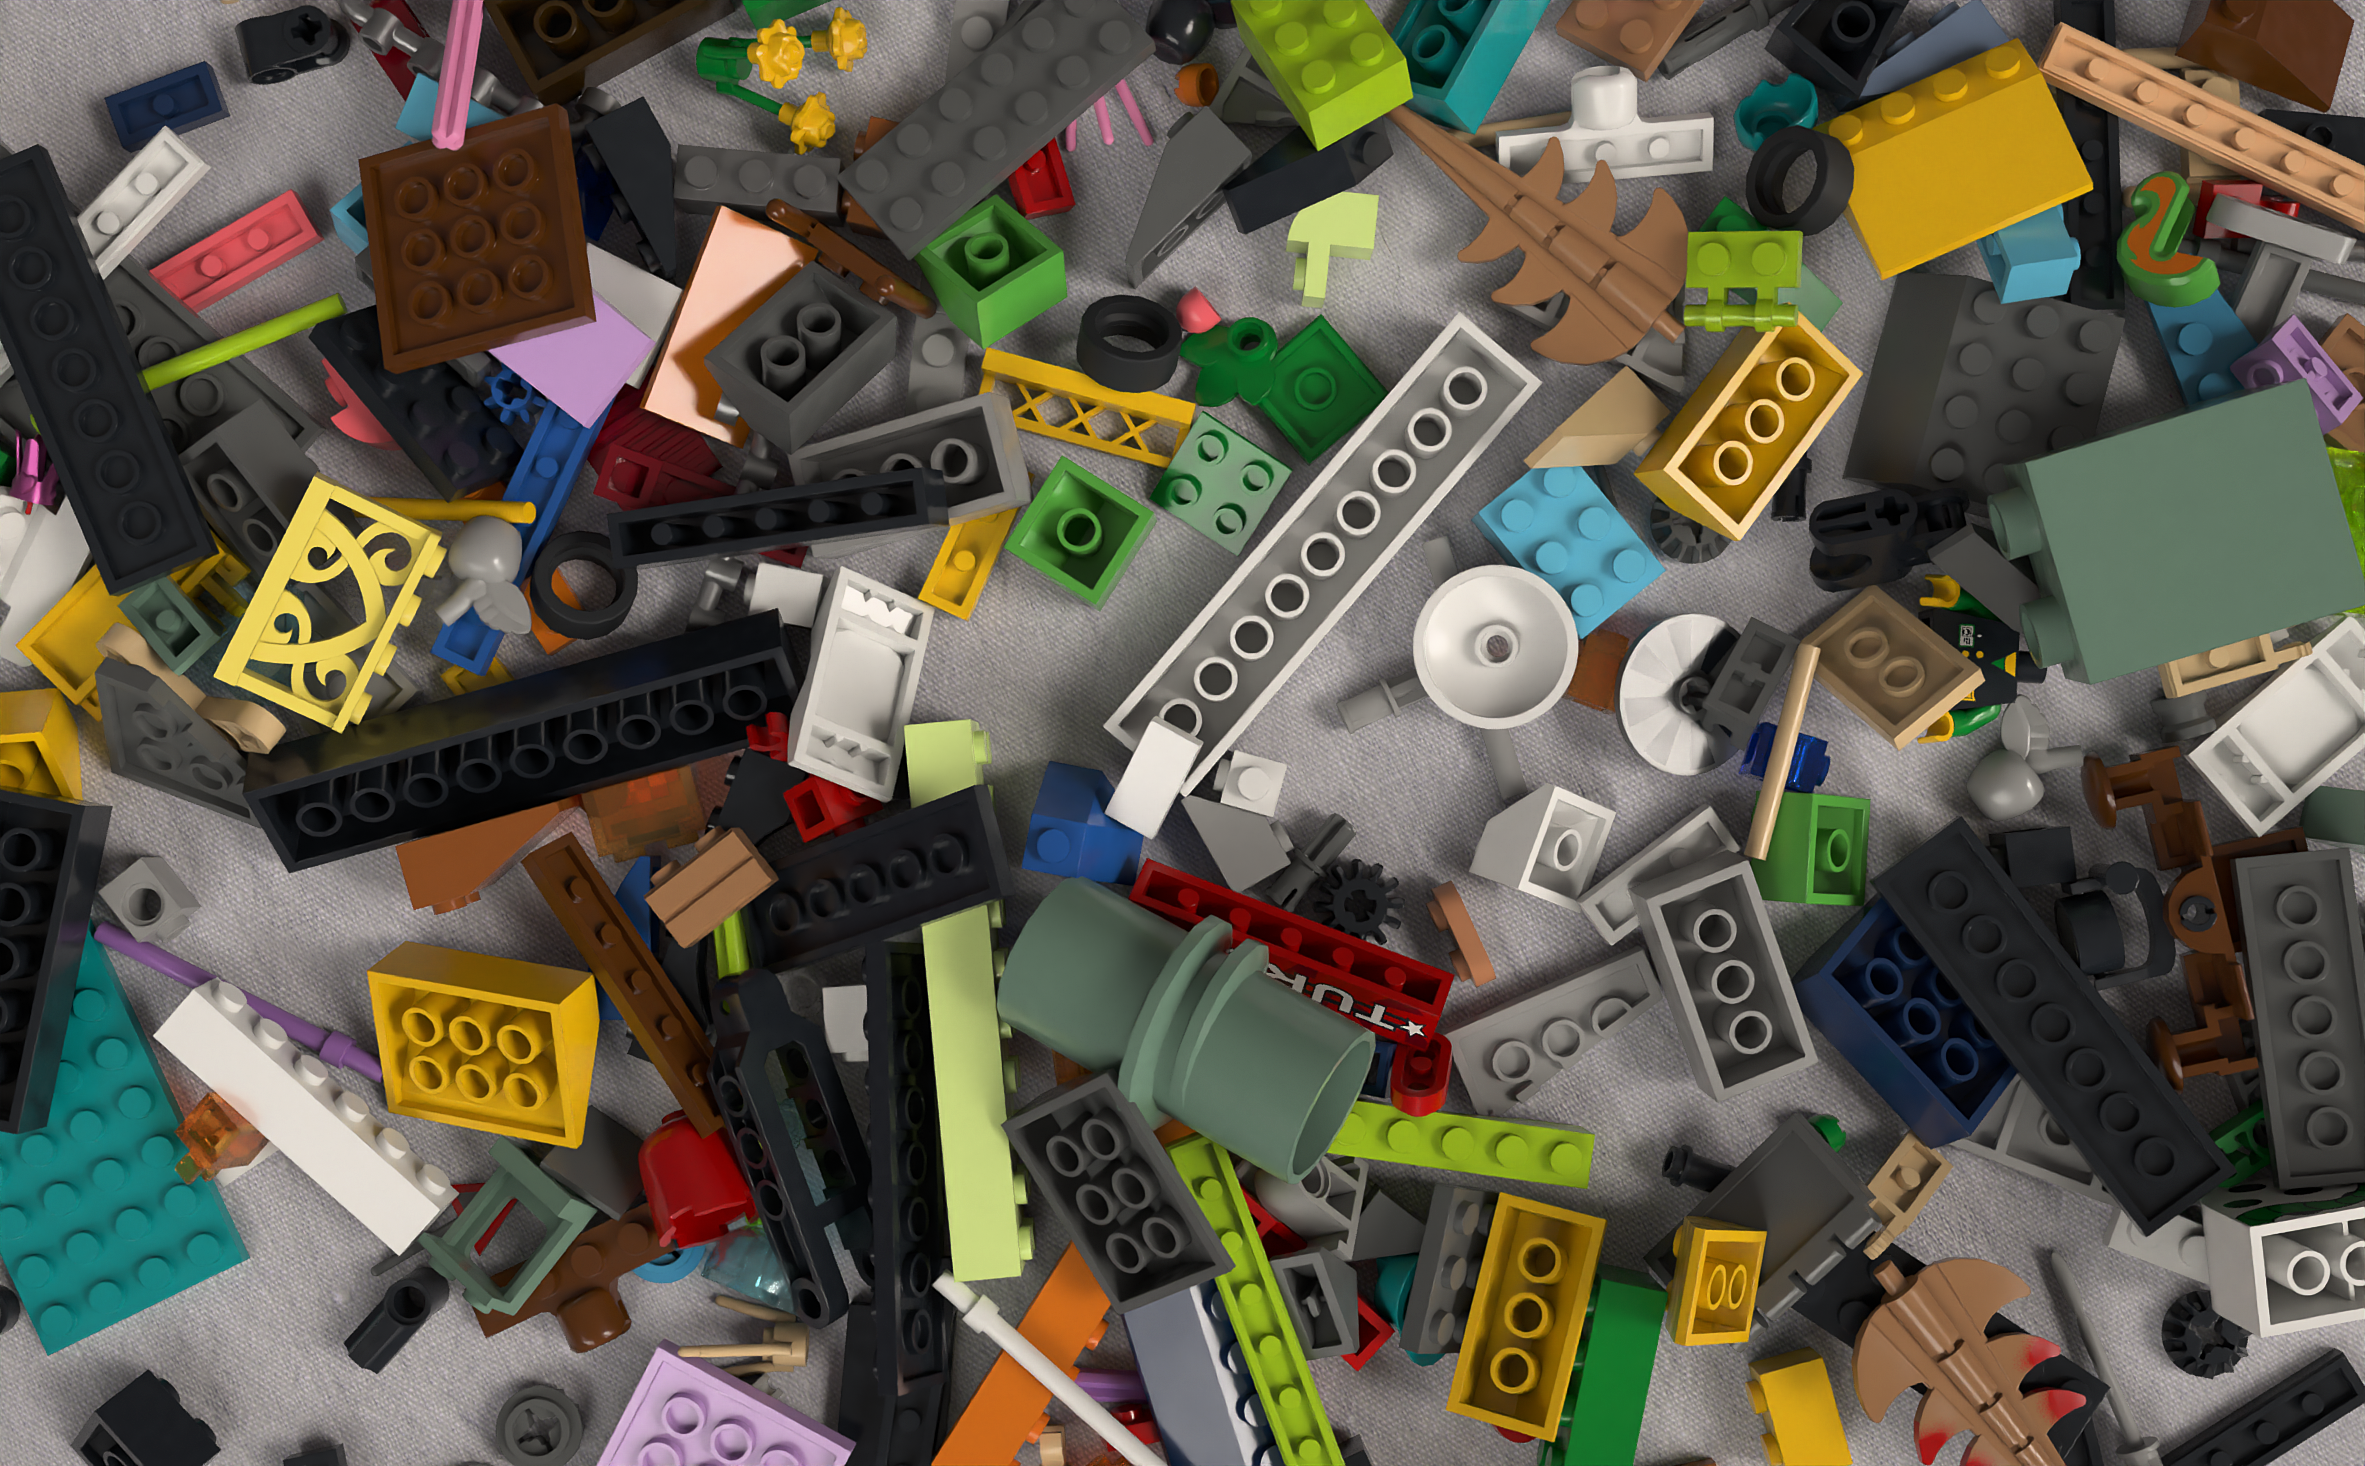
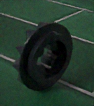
M2210 1290L2193 1291L2177 1299L2168 1309L2161 1330L2164 1349L2170 1360L2178 1368L2190 1375L2212 1380L2214 1376L2223 1373H2234V1366L2239 1360L2249 1356L2246 1347L2248 1337L2253 1334L2220 1316L2212 1309ZM2215 1321L2214 1331L2221 1335L2220 1338L2224 1340L2223 1344L2207 1343L2203 1349H2200L2203 1340L2196 1335L2195 1331L2189 1329L2190 1325L2209 1328Z

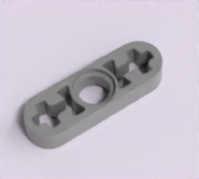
M2217 193L2205 218L2213 224L2234 232L2340 265H2345L2357 241L2356 238L2329 227L2221 193Z

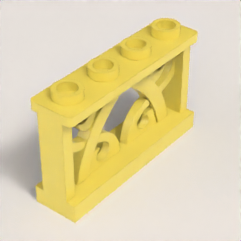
M317 472L213 677L234 687L235 685L240 686L342 734L348 721L359 725L373 697V695L364 692V689L373 672L384 676L398 648L389 643V640L398 623L407 628L410 625L422 601V598L413 594L422 575L433 579L447 549L438 545L442 536L441 531L433 527L431 528L338 483L339 481ZM331 498L377 520V522L367 527L356 538L336 516L326 509V506ZM394 532L406 538L411 547L412 555L404 568L391 570L385 563V557L388 553L394 551V548L379 549L369 558L364 550V546L377 535ZM314 547L325 549L328 555L327 559L331 557L336 547L342 553V556L335 563L324 569L313 567L308 560L309 551ZM350 565L362 592L366 621L341 634L310 641L312 635L310 615L303 602L292 592L285 589L289 579L305 583L323 582L339 575ZM403 584L387 615L381 585L398 586ZM290 613L297 617L299 622V640L297 643H288L292 635V629L288 632H280L276 629L274 621L278 615ZM374 640L359 670L356 662L346 653L354 651ZM249 659L293 664L291 673L292 688L250 670L245 666ZM318 661L316 675L325 686H327L325 676L329 671L339 670L343 672L346 677L344 691L336 698L321 700L311 695L303 679L305 663Z

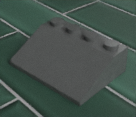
M1114 1068L1072 1078L1040 1094L1002 1123L1001 1126L1118 1315H1121L1226 1274L1235 1268L1236 1265L1136 1103H1129L1118 1089L1119 1076Z

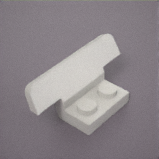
M0 486V598L11 606L0 628V656L21 667H27L34 664L15 645L84 576L93 556L67 495L60 508L55 504L41 505L33 503L31 514L26 515L27 501L11 496L9 494L11 487Z

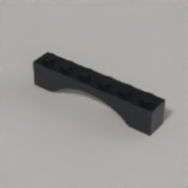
M745 748L743 756L735 755L728 767L724 785L729 786L730 790L723 807L716 805L712 810L704 834L706 835L718 826H721L725 832L731 828L739 827L757 849L772 835L795 822L783 793L809 778L808 773L789 765L787 762L771 759V756L764 752ZM666 928L665 936L672 939L665 957L661 958L658 956L656 960L709 1041H711L715 1026L711 1013L706 969L709 934L692 947L683 948ZM628 1026L626 1037L632 1039L627 1054L652 1063Z

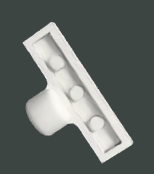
M1619 66L1591 67L1580 70L1573 76L1571 80L1572 115L1567 123L1560 126L1495 131L1496 162L1521 177L1526 175L1537 164L1546 149L1549 139L1553 136L1559 139L1564 155V177L1562 184L1590 182L1599 160L1607 162L1614 180L1713 171L1714 117L1709 112L1650 118L1639 117L1637 113V78L1628 68Z

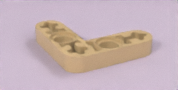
M114 623L96 643V648L105 658L109 657L127 665H139L152 674L159 676L235 750L269 754L286 733L284 725L273 714L256 703L207 696L184 674L181 676L175 674L146 639L124 624Z

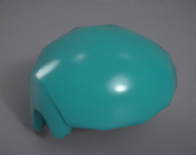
M1790 73L1782 84H1771L1765 79L1761 80L1751 95L1746 96L1739 102L1733 115L1734 127L1741 144L1745 148L1756 152L1765 139L1781 128L1800 125L1813 129L1818 121V99L1813 83L1798 73Z

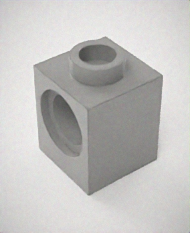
M163 857L139 858L98 891L138 943L161 940L163 943L171 941L191 925L187 918L202 907ZM152 890L161 899V909L155 917L149 913L146 906L147 896Z

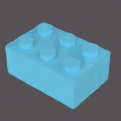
M1581 466L1533 468L1471 519L1508 566L1521 568L1539 576L1561 595L1575 621L1578 641L1587 636L1666 571Z

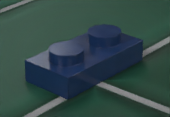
M206 61L104 98L121 146L130 153L143 149L164 126H167L179 136L230 117L214 69Z

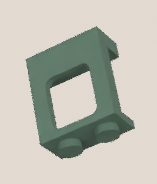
M501 1135L488 1151L500 1163V1166L442 1238L423 1232L417 1241L432 1255L428 1263L435 1271L451 1281L457 1279L466 1287L462 1296L473 1307L485 1314H489L494 1309L514 1316L598 1209L539 1168L543 1159L530 1147ZM517 1198L545 1224L547 1233L543 1241L505 1287L500 1288L472 1261L470 1252L507 1203Z

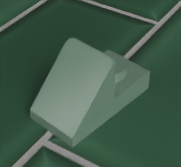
M170 575L135 589L118 605L162 660L178 676H181L221 638L224 630L221 624L198 609Z

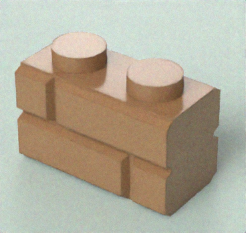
M721 826L714 828L693 845L699 853L682 866L675 859L650 878L655 887L643 895L644 899L683 948L695 945L779 880L776 873L739 827L731 828L727 832Z

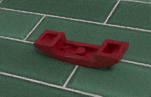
M611 442L593 494L633 509H643L734 495L736 486ZM809 546L761 552L758 554L801 569Z

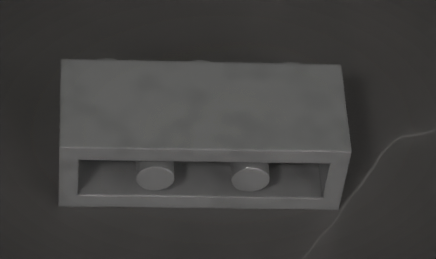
M678 144L673 198L683 211L688 214L713 216L716 206L722 205L748 218L774 221L766 214L767 203L774 198H779L827 226L844 227L845 215L841 214V204L845 189L836 177L846 168L839 158Z

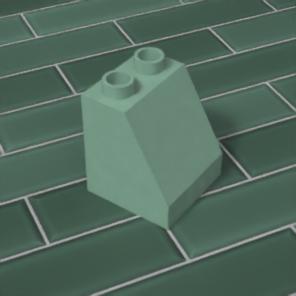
M2306 378L2234 391L2003 465L2009 490L1987 497L1991 526L2003 556L2009 561L2029 555L2041 595L2040 599L2019 605L2021 627L2029 652L2039 669L2061 663L2065 679L2092 685L2365 605L2364 576Z

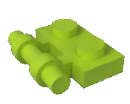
M1688 232L1686 288H1708L1706 304L1685 305V326L1705 327L1707 332H1724L1726 327H1755L1756 332H1774L1776 327H1796L1798 324V305L1778 304V288H1801L1803 232ZM1729 288H1757L1756 304H1728Z

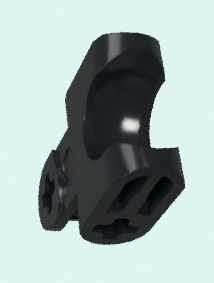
M1951 487L1912 497L1907 492L1899 489H1884L1823 501L1814 508L1809 519V535L1815 545L1810 557V576L1822 590L1835 593L1902 579L1916 565L1927 563L1935 565L1930 560L1928 550L1967 526L1964 512L1971 505L1967 491Z

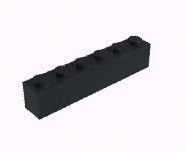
M924 467L607 514L614 569L641 570L950 526L943 470Z

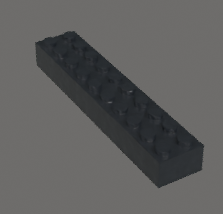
M778 608L366 720L360 722L359 725H348L342 734L330 730L275 745L269 754L250 752L242 795L288 873H293L749 748L746 727L750 724L758 727H768L766 714L769 712L785 714L788 721H790L791 712L805 681V676Z

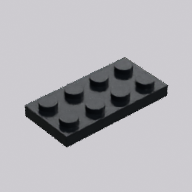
M377 305L344 314L315 325L308 338L447 503L513 476L524 453V449L491 410L484 405V402L464 378L446 361L399 374L384 369Z

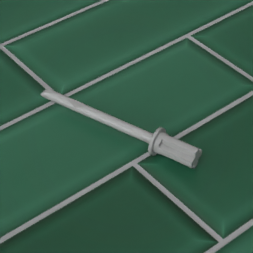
M2053 1249L2051 1251V1264L2057 1282L2067 1304L2077 1316L2079 1333L2098 1378L2111 1387L2106 1397L2126 1443L2116 1449L2117 1457L2124 1459L2127 1466H2163L2156 1450L2160 1445L2158 1438L2141 1436L2098 1333L2090 1318L2083 1311L2082 1297L2072 1272L2064 1257L2058 1250Z

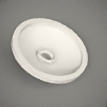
M1479 566L1451 577L1427 600L1418 617L1414 631V663L1420 682L1427 694L1439 708L1451 717L1478 728H1512L1540 717L1564 694L1577 665L1578 633L1572 613L1566 602L1544 579L1529 571L1513 566ZM1499 635L1506 639L1508 649L1503 656H1494L1489 652L1488 642L1491 637Z

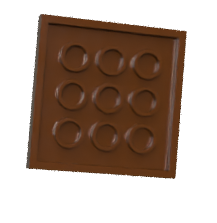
M556 103L465 129L463 145L456 151L448 148L439 149L433 144L432 139L358 159L384 369L399 374L597 322L568 112Z

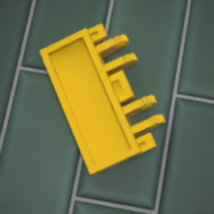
M211 531L220 554L170 574V576L198 609L222 625L224 630L221 638L217 641L221 643L229 635V631L198 597L207 590L231 615L242 619L249 603L233 587H236L251 570ZM95 564L15 646L75 705H81L97 722H101L103 720L94 672L104 661L105 657L96 648V643L116 622L124 624L141 636L142 634L118 607L133 591L119 597L110 596Z

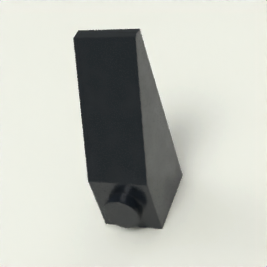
M1382 117L1376 118L1320 151H1317L1300 125L1222 187L1238 232L1246 235L1358 185L1394 155Z

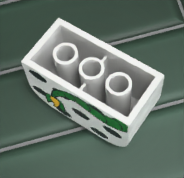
M2272 1177L2239 1183L2232 1187H2219L2201 1198L2212 1309L2217 1314L2260 1338L2365 1319V1182L2280 1190L2274 1188Z

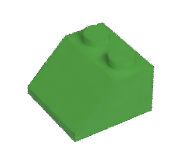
M997 194L968 210L914 256L950 321L983 350L1068 297L1063 250Z
M1062 455L1004 545V549L1054 584L1100 612L1156 525L1157 520L1153 511Z
M1756 791L1755 806L1751 814V825L1754 818L1760 791ZM1783 792L1766 860L1752 858L1750 861L1762 900L1804 904L1864 906L1871 799Z

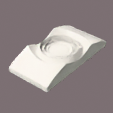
M843 566L835 570L811 631V658L805 681L791 712L788 737L789 765L884 803L892 800L905 743L904 725H909L935 610L934 606Z
M2351 614L2345 615L2310 640L2313 651L2311 655L2283 663L2258 689L2223 713L2215 721L2217 729L2201 735L2183 755L2254 837L2260 838L2365 747V630Z

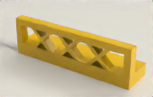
M989 347L986 348L981 366L984 376L978 395L992 392L995 380L1017 385L1027 403L1012 411L1017 430L1164 470L1168 468L1190 432L1196 413L1195 403L1151 391L1142 393L1119 392L1099 385L1084 373ZM1026 388L1043 392V394L1032 400ZM1055 396L1068 399L1078 415L1077 418L1060 428L1047 425L1037 409V406ZM1077 402L1091 405L1095 408L1083 413ZM1031 410L1038 422L1021 418L1020 416ZM1106 410L1120 413L1129 429V432L1111 442L1097 438L1088 420ZM1129 416L1146 420V422L1135 428ZM1083 424L1088 435L1071 430ZM1157 424L1179 429L1172 458L1150 453L1140 434ZM1134 438L1140 450L1122 444Z

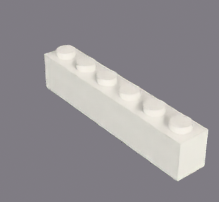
M217 977L194 988L153 1035L156 1040L397 1255L400 1256L413 1245L460 1194L450 1185L449 1178L441 1169L434 1165L426 1164L410 1150V1145L402 1134L392 1128H386L372 1116L364 1100L352 1092L344 1091L328 1076L326 1067L319 1060L312 1056L304 1055L287 1040V1033L279 1024L270 1019L263 1018L249 1006L245 995L236 986L223 982Z

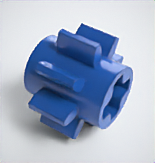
M501 362L503 371L497 374L495 378L491 376H485L484 378L491 385L492 396L484 401V405L490 409L503 407L500 421L508 426L515 422L517 416L521 417L528 425L535 426L536 419L534 415L541 409H544L547 404L545 395ZM513 387L518 389L524 388L527 390V395L524 399L512 398L510 392Z

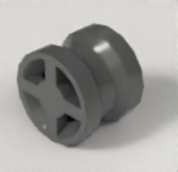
M2206 689L2181 697L2166 698V696H2161L2150 701L2153 713L2159 715L2162 720L2163 727L2159 732L2162 743L2190 739L2217 729L2214 717L2207 714L2204 706L2208 698Z

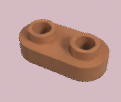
M1450 880L1432 888L1431 893L1434 900L1426 903V907L1437 931L1440 933L1448 930L1456 949L1449 952L1448 955L1461 982L1471 979L1477 988L1496 979L1489 957L1453 882Z

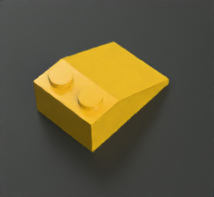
M1684 1216L1683 1225L1678 1228L1673 1242V1253L1677 1258L1674 1279L1666 1287L1668 1297L1665 1312H1667L1665 1328L1675 1344L1695 1346L1748 1342L1767 1231L1708 1217Z

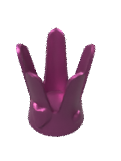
M15 429L16 476L12 480L9 494L15 498L27 501L25 514L30 515L33 503L54 505L59 476L53 462L44 476L47 448L39 433L35 435L34 439L27 440L22 460V437L20 431Z

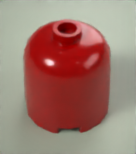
M683 1109L663 1117L661 1120L662 1125L649 1134L641 1144L638 1153L640 1175L660 1246L666 1247L671 1243V1239H676L679 1249L702 1246L730 1236L727 1225L740 1220L744 1216H746L749 1224L757 1221L760 1216L726 1125H723L702 1139Z

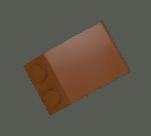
M578 796L566 797L424 836L395 846L413 910L432 905L434 915L463 908L469 903L481 900L479 890L495 884L580 807Z

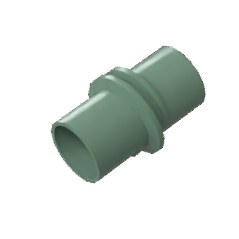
M1070 877L1063 880L1037 907L1025 924L1009 954L999 983L996 1007L1001 1020L1093 1073L1114 1068L1119 1076L1118 1089L1129 1103H1136L1152 1131L1175 1119L1287 1184L1299 1183L1310 1174L1326 1154L1347 1120L1370 1070L1376 1047L1375 1033L1267 975L1269 949L1267 945L1258 940L1246 939L1230 953L1232 925L1216 916H1208L1188 932L1086 877Z

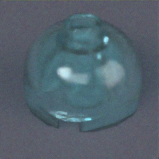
M741 1225L730 1229L718 1239L709 1253L699 1276L798 1316L793 1307L792 1291L787 1277L793 1281L800 1278V1269L797 1265L786 1262L781 1263L770 1246L764 1227Z

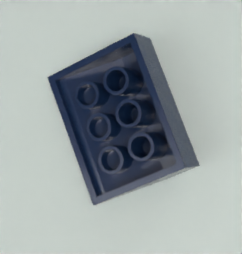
M1878 892L1816 950L1791 979L1801 1012L1930 1150L1971 1136L2017 1074Z

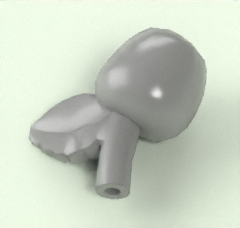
M477 516L470 519L455 537L450 549L449 566L452 573L463 580V583L452 596L434 610L448 627L474 606L481 621L493 630H501L505 634L513 632L515 635H524L530 631L532 626L530 607L523 593L513 584L520 567L522 539L520 532L511 523L495 516Z
M2018 694L2015 703H2009L2004 710L2000 723V738L2004 748L1997 749L1983 758L1966 782V789L1970 798L1988 819L1995 822L2006 821L2023 815L2040 802L2045 789L2037 775L2060 768L2083 766L2081 745L2047 749L2050 742L2048 738L2050 728L2046 724L2047 719L2043 713H2040L2038 706L2031 704L2030 698L2022 694Z

